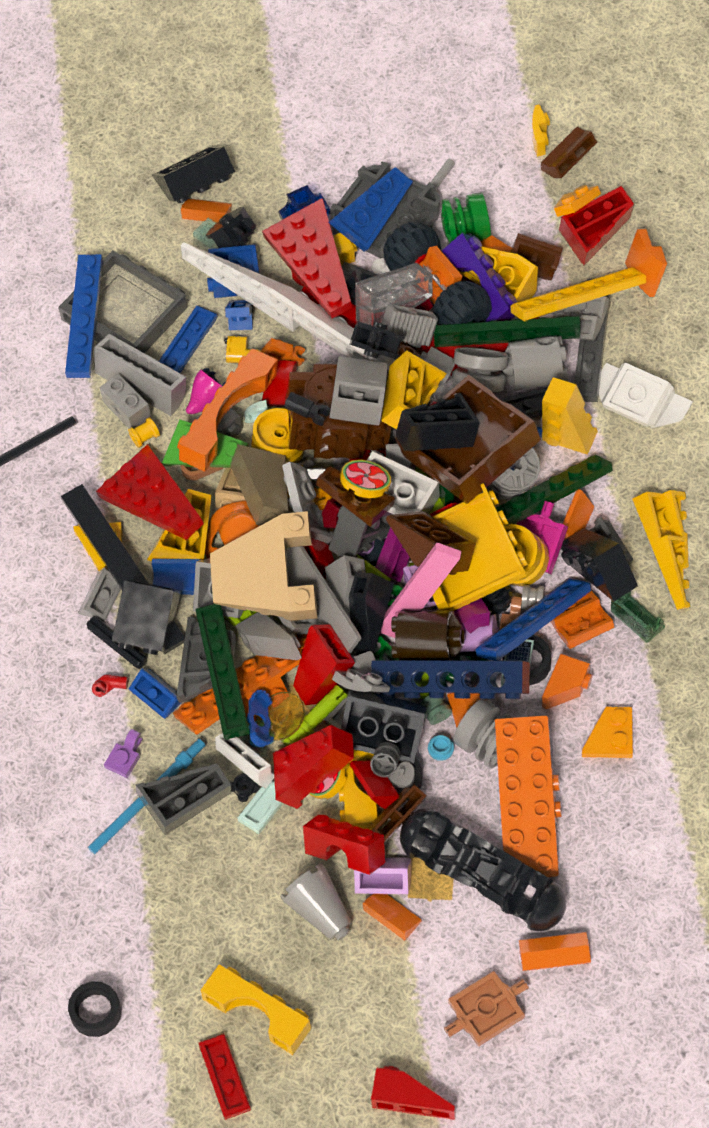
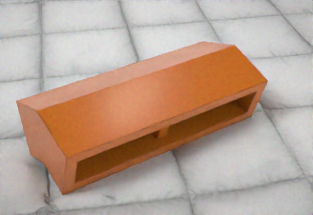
M586 932L519 940L522 971L591 963Z

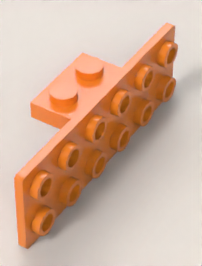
M306 634L295 635L300 643V648H298L300 655H302L307 637ZM256 655L244 661L236 669L246 716L249 713V699L257 690L262 689L269 693L273 703L268 707V712L290 697L281 677L299 665L300 659L297 661ZM213 688L183 703L179 709L173 712L174 717L195 735H198L220 719ZM254 715L253 718L254 721H256L261 717L258 715Z
M531 716L496 719L495 732L503 851L546 877H557L559 875L556 823L557 817H562L561 801H556L555 791H560L559 775H554L551 764L548 717Z

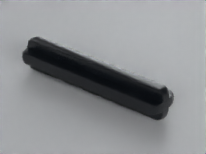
M93 616L87 621L88 630L134 667L141 669L147 663L146 656L135 647H133V650L118 647L119 642L112 641L114 630L99 618Z

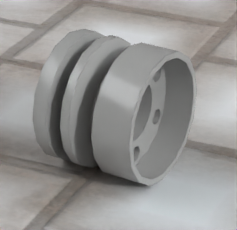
M533 448L514 463V471L509 467L486 487L487 491L493 490L496 498L500 500H511L513 497L523 494L537 480L540 472V460Z
M480 699L464 715L455 731L453 741L454 744L467 753L476 751V759L484 761V765L493 769L498 766L495 720L511 718V715L504 713L499 716V707L487 699Z

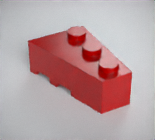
M329 725L274 752L275 800L295 809L303 805L302 800L309 793L315 794L320 789L319 784L327 777L332 779L354 759L353 735L333 725Z

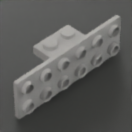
M304 547L286 548L289 587L314 585L318 618L296 621L286 620L283 617H279L290 635L307 634L311 625L330 624L349 654H351L361 640V635Z

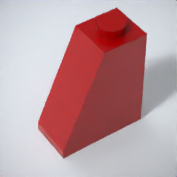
M330 624L310 626L293 687L305 705H316L335 685H339L332 680L335 671H347L355 664V661Z

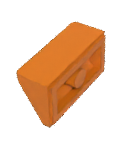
M188 199L181 207L182 219L217 223L221 217L231 212L232 204Z
M580 489L576 490L563 521V525L568 527L564 540L586 528L594 509L592 502Z
M372 894L362 903L365 912L404 941L422 922V919L388 894Z

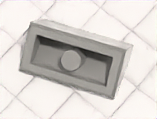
M102 568L97 573L78 611L79 614L90 618L95 616L105 622L121 589L109 570Z

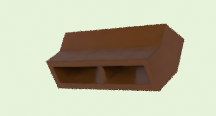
M577 126L541 161V171L553 178H562L597 143L592 132L584 131Z
M415 785L411 788L405 787L399 794V798L388 806L367 829L384 835L385 844L404 823L406 818L424 802L427 795ZM408 798H410V800L401 808V810L398 811L397 809H398ZM390 818L391 820L388 822V824L380 832H378V830L383 826V824Z

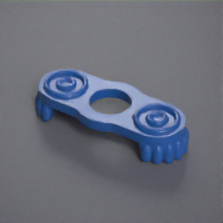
M261 689L254 692L249 699L247 721L251 741L258 747H265L272 743L274 739L272 736L269 737L271 722L268 717V707L273 702L271 697H269V693ZM254 715H258L263 719V727L255 723Z

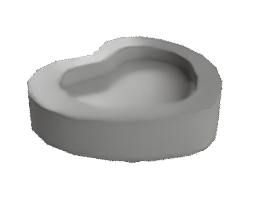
M407 761L400 763L394 774L388 777L392 785L399 788H409L415 777L413 765Z

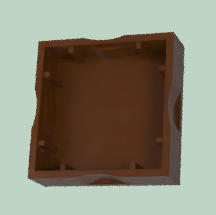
M470 375L465 377L442 398L446 401L454 399L455 394L461 393L474 412L480 425L473 447L404 451L396 438L400 450L406 459L466 504L483 491L480 486L484 483L485 487H488L541 441L536 425L531 418L511 404L498 399L490 389Z

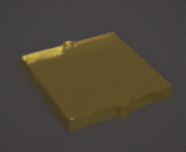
M411 858V884L408 898L427 899L429 902L433 899L452 900L453 878L431 870L420 858Z

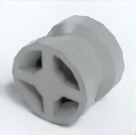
M524 584L522 610H528L544 598V586L531 588L530 585Z

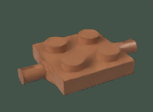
M493 971L448 999V1003L455 1012L457 1020L444 1027L446 1034L451 1037L464 1029L471 1035L479 1047L523 1020L525 1014L517 1004L516 996L529 989L527 983L521 979L516 984L508 987Z

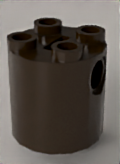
M401 610L398 617H392L391 629L392 632H395V643L392 644V657L398 658L399 661H454L464 646V627L452 610H424L417 612Z

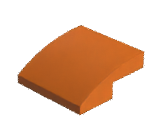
M637 229L625 264L627 269L633 267L646 275V283L638 286L649 297H655L667 262L662 247L652 246L647 229Z
M592 591L551 621L560 638L569 649L615 628L613 620L603 610L599 598Z

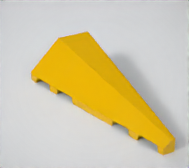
M669 490L665 493L647 491L632 498L676 609L689 608L690 603L686 601L684 589L689 588V581L684 580L683 569L689 567L688 537L682 526V520L687 518V512L681 511V500L686 499V494L683 491Z

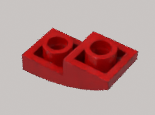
M277 360V376L263 392L262 401L266 400L267 406H285L289 372H296V361Z

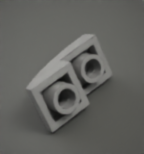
M348 669L347 671H335L332 678L339 685L354 691L384 693L390 690V687L382 681V677L372 672L366 675L356 670Z

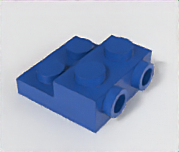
M255 245L208 249V252L259 274ZM207 278L208 292H213L214 298L238 296L215 279Z

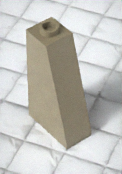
M237 444L230 466L256 525L261 526L281 514L288 513L287 485L284 482L282 467L285 464V455Z

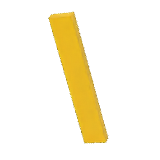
M631 267L512 304L511 313L519 319L526 321L646 283V275Z

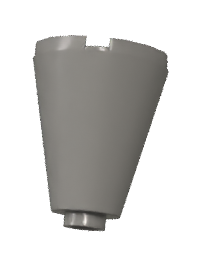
M318 864L315 866L318 871L312 874L308 870L285 889L289 894H281L280 898L330 940L336 938L339 941L350 933L351 930L348 927L352 922L323 864Z

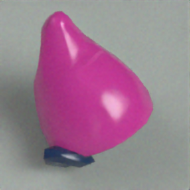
M209 368L200 369L194 378L190 401L186 407L187 414L192 415L202 412L205 405L211 403L214 399L217 389L223 387L226 383L224 382L221 385L215 378L216 373L210 371Z

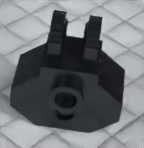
M239 207L221 217L219 222L209 229L206 237L213 239L218 248L243 246L249 241L248 237L254 233L256 225L244 207Z
M356 321L349 345L364 349V355L378 359L380 354L397 360L399 346L405 336L387 331V325L375 321L372 326Z

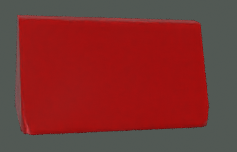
M351 761L350 767L371 800L386 809L399 798V794L388 777H379L372 771L371 761Z

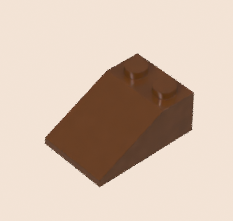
M424 511L387 515L386 521L414 565L419 567L435 544L440 543L461 551L459 561L449 574L455 575L457 572L469 570L476 542Z

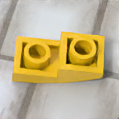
M540 104L535 105L532 117V139L537 157L546 155V146L549 144L547 126L550 125L547 112L543 113Z

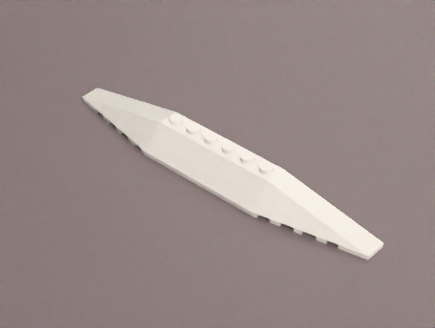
M185 242L181 244L182 258L292 332L301 326L346 357L388 363L387 373L389 372V366L395 359L380 354L378 359L364 355V349L349 345L354 328L349 326L339 316L331 319L321 305L311 301L305 293L298 292L292 287ZM434 392L427 405L433 401L437 402V400L442 398Z

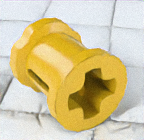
M150 417L140 426L128 429L132 441L138 448L142 447V443L150 438H158L160 436L157 426Z

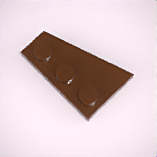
M328 467L317 478L316 485L370 527L394 506L395 497L385 492L383 496L378 498H364L355 495V491L350 488L348 491L340 482L341 471L332 467Z

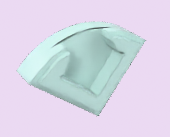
M259 401L249 406L244 413L245 422H255L258 415L268 410L267 401Z

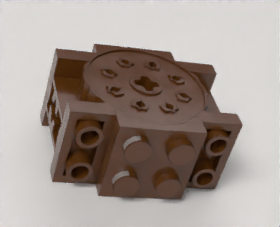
M314 364L313 372H289L286 399L293 392L313 401L316 405H326L331 410L337 364ZM288 410L289 450H313L314 458L356 459L363 458L365 450L380 451L386 449V444L389 443L391 426L382 422L381 419L378 426L329 418L330 415L319 414L325 418L324 425L319 426L313 422L312 418H305Z

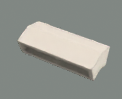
M223 733L215 737L216 749L258 785L264 788L268 787L274 779V773L271 772V765L237 737L225 740ZM232 745H233L235 748H237V749L241 752V754H239L237 751H235V750L232 748ZM250 762L255 763L260 769L258 770Z

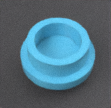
M444 735L435 736L428 744L429 755L438 761L449 759L454 752L452 740Z

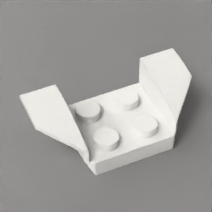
M606 363L601 371L599 397L603 407L643 426L656 428L682 421L693 401L675 394L674 387L670 382L628 363H623L620 368Z

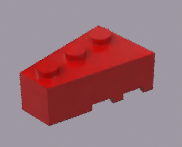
M620 186L589 202L576 212L561 217L559 231L583 265L631 218L634 203L623 187Z

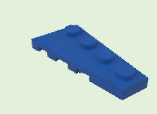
M394 167L328 223L365 252L369 249L413 181Z

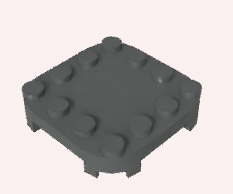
M381 161V165H372L367 168L363 165L358 170V177L337 205L332 204L330 220L391 170L390 163ZM412 180V184L366 252L379 258H384L383 250L387 238L396 228H400L405 223L420 222L432 227L441 213L440 195L436 190V186L431 182L423 185ZM331 225L332 233L335 235L340 233Z

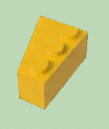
M405 351L389 366L381 421L397 429L401 412L419 405L428 404L430 397L437 390L440 381L447 373L409 351Z
M552 378L542 400V440L551 446L559 445L588 455L598 430L592 427L590 423L592 417L590 413H586L584 410L585 402L576 384Z
M187 489L184 495L197 511L204 524L187 540L163 529L147 558L148 561H152V559L204 560L212 495Z

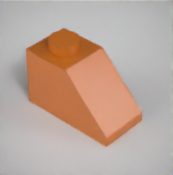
M560 654L543 693L542 708L549 709L580 697L583 689H588L592 681L593 675L590 674V663Z

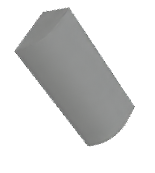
M108 334L94 347L95 373L109 381L119 374L148 404L169 416H172L179 408L186 391V377L111 334Z

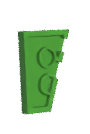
M179 419L162 461L163 466L184 465L185 467H193L179 460V449L177 448L180 438L183 435H187L192 423ZM216 432L218 438L217 456L210 464V467L231 468L230 462L237 444L249 447V444Z

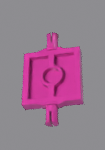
M544 501L540 515H531L516 525L525 527L544 541L549 553V562L545 573L552 575L568 527L550 519L555 504Z

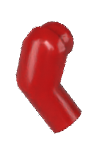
M105 674L93 683L92 692L95 696L102 697L114 688L127 689L129 677Z

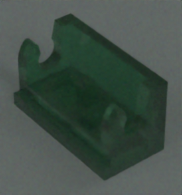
M631 591L614 602L611 600V612L646 643L665 628L664 620L660 617L656 619L631 597Z

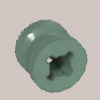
M427 696L420 703L428 705L427 720L431 725H436L446 720L452 714L450 706L444 703L445 698H429Z

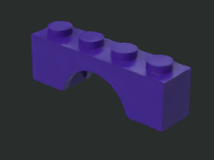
M461 233L441 250L442 253L458 271L463 273L474 271L479 277L481 286L488 293L492 305L490 315L485 322L494 320L510 321L515 317L511 313V305L517 303L516 298L506 290L504 279L493 269V261L483 253L481 249L482 244L479 239L474 235L470 236Z

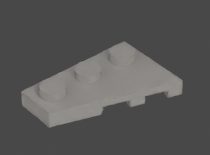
M293 462L282 465L284 482L288 488L289 503L293 513L308 511L311 538L330 543L333 532H327L323 526V510H320L314 502L316 493L305 467Z

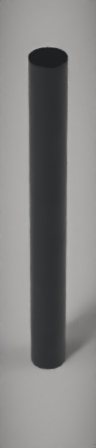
M71 416L0 455V466L77 424L75 419Z

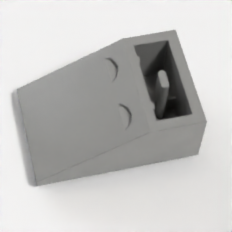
M338 356L329 418L379 426L388 363Z

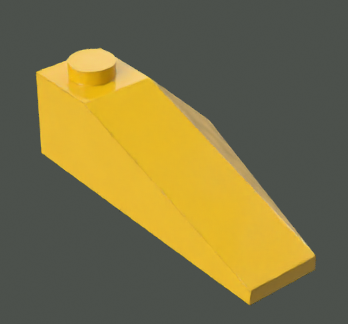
M481 247L483 253L493 261V269L504 279L506 290L516 298L517 303L533 298L537 291L538 266L519 254ZM459 271V273L481 286L480 279L474 271L465 273Z

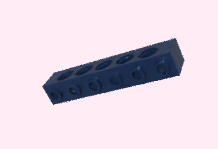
M372 661L371 672L381 676L382 681L390 687L389 692L380 694L394 698L395 693H404V698H420V693H429V698H445V693H454V698L470 699V694H480V699H495L496 694H505V699H521V694H529L530 662ZM399 673H402L404 676V683L401 686H398L396 683ZM424 673H427L429 683L424 687L421 684V677ZM449 673H452L454 683L449 687L446 684V677ZM477 673L480 681L476 687H473L471 677ZM502 673L505 677V683L503 686L498 687L496 677Z

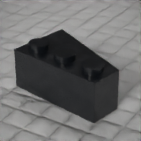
M458 393L454 395V399L446 401L442 398L437 400L435 405L428 406L423 404L403 410L395 436L404 451L473 447L480 422L462 394Z
M584 528L563 541L561 556L564 562L575 569L613 602L638 587L618 542Z

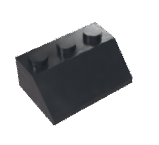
M211 145L152 174L168 200L177 201L179 204L190 199L189 195L196 191L198 194L210 189L209 185L216 181L219 184L229 180V175L234 173L235 170L225 147Z
M350 690L341 730L353 735V749L374 754L379 744L390 742L399 748L401 753L400 760L415 763L428 705L372 692Z

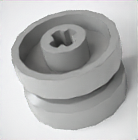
M456 348L453 362L462 368H457L452 372L451 384L456 386L465 377L470 375L492 392L503 391L505 389L506 377L498 371H503L507 368L509 355L490 349Z

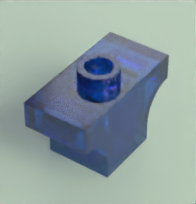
M308 185L287 194V203L278 211L279 217L283 220L322 199L323 196L321 193L313 194ZM323 198L326 213L330 215V207Z

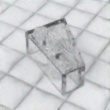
M414 263L355 282L356 321L371 326L374 321L381 323L387 304L410 308L417 307L433 296L432 274L419 264Z

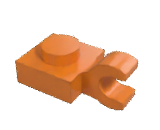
M271 338L261 349L262 353L278 360L296 361L297 366H301L305 362V359L297 356L305 352L303 347L295 346L293 348L292 344L279 339Z

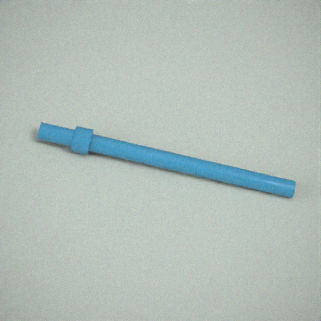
M197 739L185 752L181 751L175 757V762L157 780L167 776H176L183 768L186 769L193 763L192 759L206 746L204 742ZM138 797L88 846V849L94 855L144 807L140 798Z

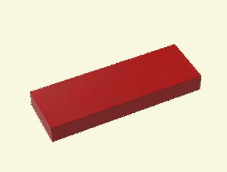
M225 1034L199 1042L198 1044L224 1119L227 1120L251 1111Z

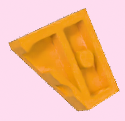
M605 707L582 749V757L632 758V707Z

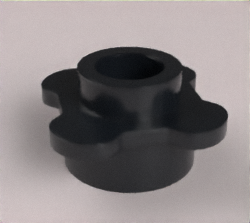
M245 773L238 775L233 782H230L231 792L238 796L240 802L248 801L249 796L257 793L260 789V785Z

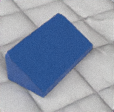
M141 668L128 688L164 719L181 704L176 697L177 691L150 669Z

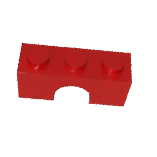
M320 814L303 825L305 854L328 860L342 849L347 857L348 868L368 875L385 864L384 835Z

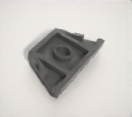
M188 617L176 695L179 703L185 702L213 688L199 623L193 617ZM227 629L234 659L237 637L234 631Z

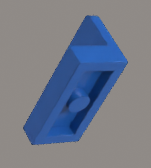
M152 559L153 585L182 590L181 595H194L196 561L201 559Z

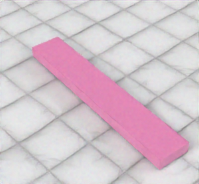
M440 543L435 544L386 611L380 633L395 638V632H392L391 629L392 617H398L401 610L417 612L423 609L459 561L461 556L460 550Z

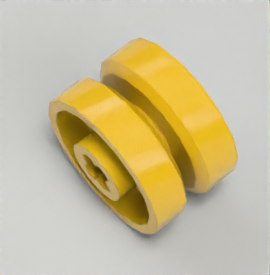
M273 408L258 415L253 423L251 447L285 455V463H299L301 461L304 451L289 450L288 410Z
M515 524L504 526L507 532L512 530L518 543L514 548L516 552H522L528 564L523 567L527 576L511 583V585L520 587L524 586V584L531 585L539 580L547 570L549 562L548 548L541 538L525 527Z

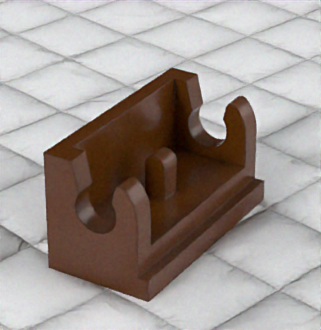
M518 233L510 253L519 254L538 266L537 277L552 281L563 248Z

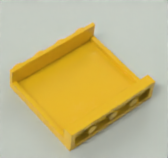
M484 483L480 485L483 493L477 495L468 504L462 502L433 516L435 519L476 542L469 570L457 572L455 575L448 574L432 595L439 610L455 611L527 576L523 567L528 564L522 552H516L514 548L515 545H518L512 530L506 531L504 526L509 523L503 511L498 512L495 507L499 502L494 491L488 492Z

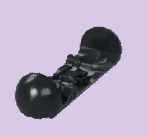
M417 810L404 821L400 830V843L407 856L420 858L427 867L436 873L447 875L464 885L476 888L484 897L498 904L501 907V911L524 920L527 923V928L530 930H549L563 918L566 910V895L562 886L503 850L496 848L491 843L436 810ZM528 885L536 889L531 900L524 897V892Z

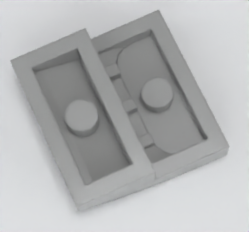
M603 296L561 309L558 312H553L552 318L579 316L580 338L575 339L594 341L604 321L610 299Z

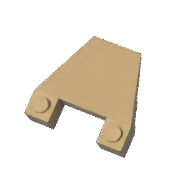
M308 511L281 514L210 553L213 603L245 611H256L268 616H279L291 621L318 618L314 585L289 587L286 548L312 545Z

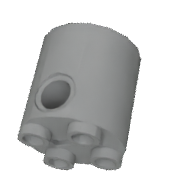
M561 336L508 342V347L504 352L509 355L508 365L501 372L514 391L549 386L553 377L568 382L567 369L564 367L566 350L562 344Z

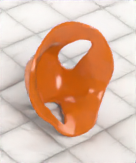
M246 501L227 504L219 508L212 515L206 537L205 555L207 559L210 558V553L219 549L212 547L213 538L217 532H219L225 546L260 526L256 525Z

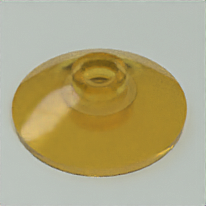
M278 692L270 696L273 703L268 707V717L271 722L269 737H274V741L292 736L301 726L305 715L303 702L297 695L291 692ZM257 715L256 724L263 727L264 721Z

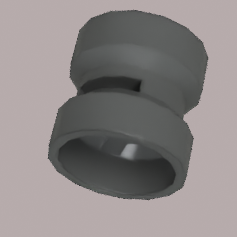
M390 742L379 744L371 759L370 766L372 771L379 777L393 775L401 756L399 748Z

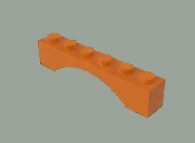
M253 348L246 356H242L237 369L229 373L226 383L223 387L217 389L212 402L205 405L202 415L199 419H195L192 422L187 435H183L177 445L180 461L204 472L207 470L217 456L218 438L216 432L223 416L241 400L264 392L277 376L278 359Z

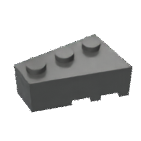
M342 506L338 512L339 519L329 550L341 557L346 555L358 558L357 554L360 551L364 550L367 552L372 548L371 543L376 539L382 541L387 537L390 526L386 518L387 515L394 514L386 512L370 527Z

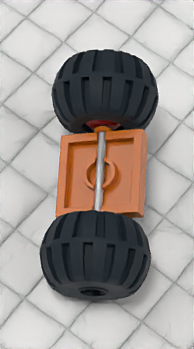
M408 222L401 225L400 228H396L389 235L383 250L384 260L388 269L400 278L407 280L418 279L416 284L434 304L433 313L438 318L437 325L485 322L492 310L488 293L476 283L461 281L463 276L442 253L440 239L431 227L420 222Z

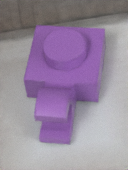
M131 729L126 736L123 746L116 743L105 761L104 767L128 778L140 759L139 753L135 752L143 740L139 737L140 733Z

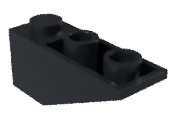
M356 572L349 593L350 620L361 635V640L353 649V654L355 655L372 651L374 654L394 583L373 573Z

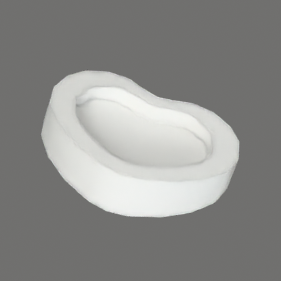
M384 258L376 259L373 262V273L385 278L388 274L392 273L388 269Z

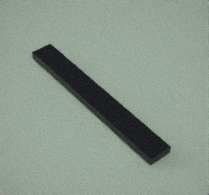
M83 484L61 495V500L121 590L126 580L148 583ZM175 622L172 625L166 651H162L164 654L184 643L185 637Z

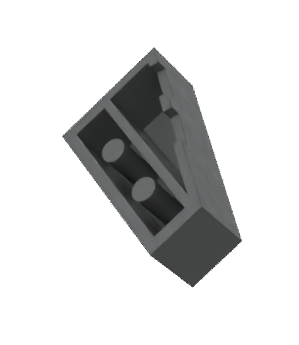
M213 764L186 771L184 774L163 777L160 780L145 784L144 782L136 784V794L163 834L167 835L231 794V783L218 764Z

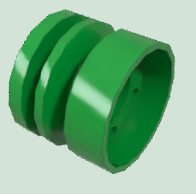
M482 192L466 195V206L463 207L458 197L453 198L454 208L451 207L449 199L442 200L441 221L444 235L449 244L461 233L474 235L480 242L491 236L488 210Z

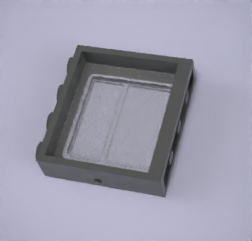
M112 251L102 263L94 340L100 343L108 334H111L145 354L188 308L186 294L180 288H174L169 285L162 277H156L149 273L144 266H138L131 262L126 255H120ZM74 291L58 307L61 320L69 325L71 323Z

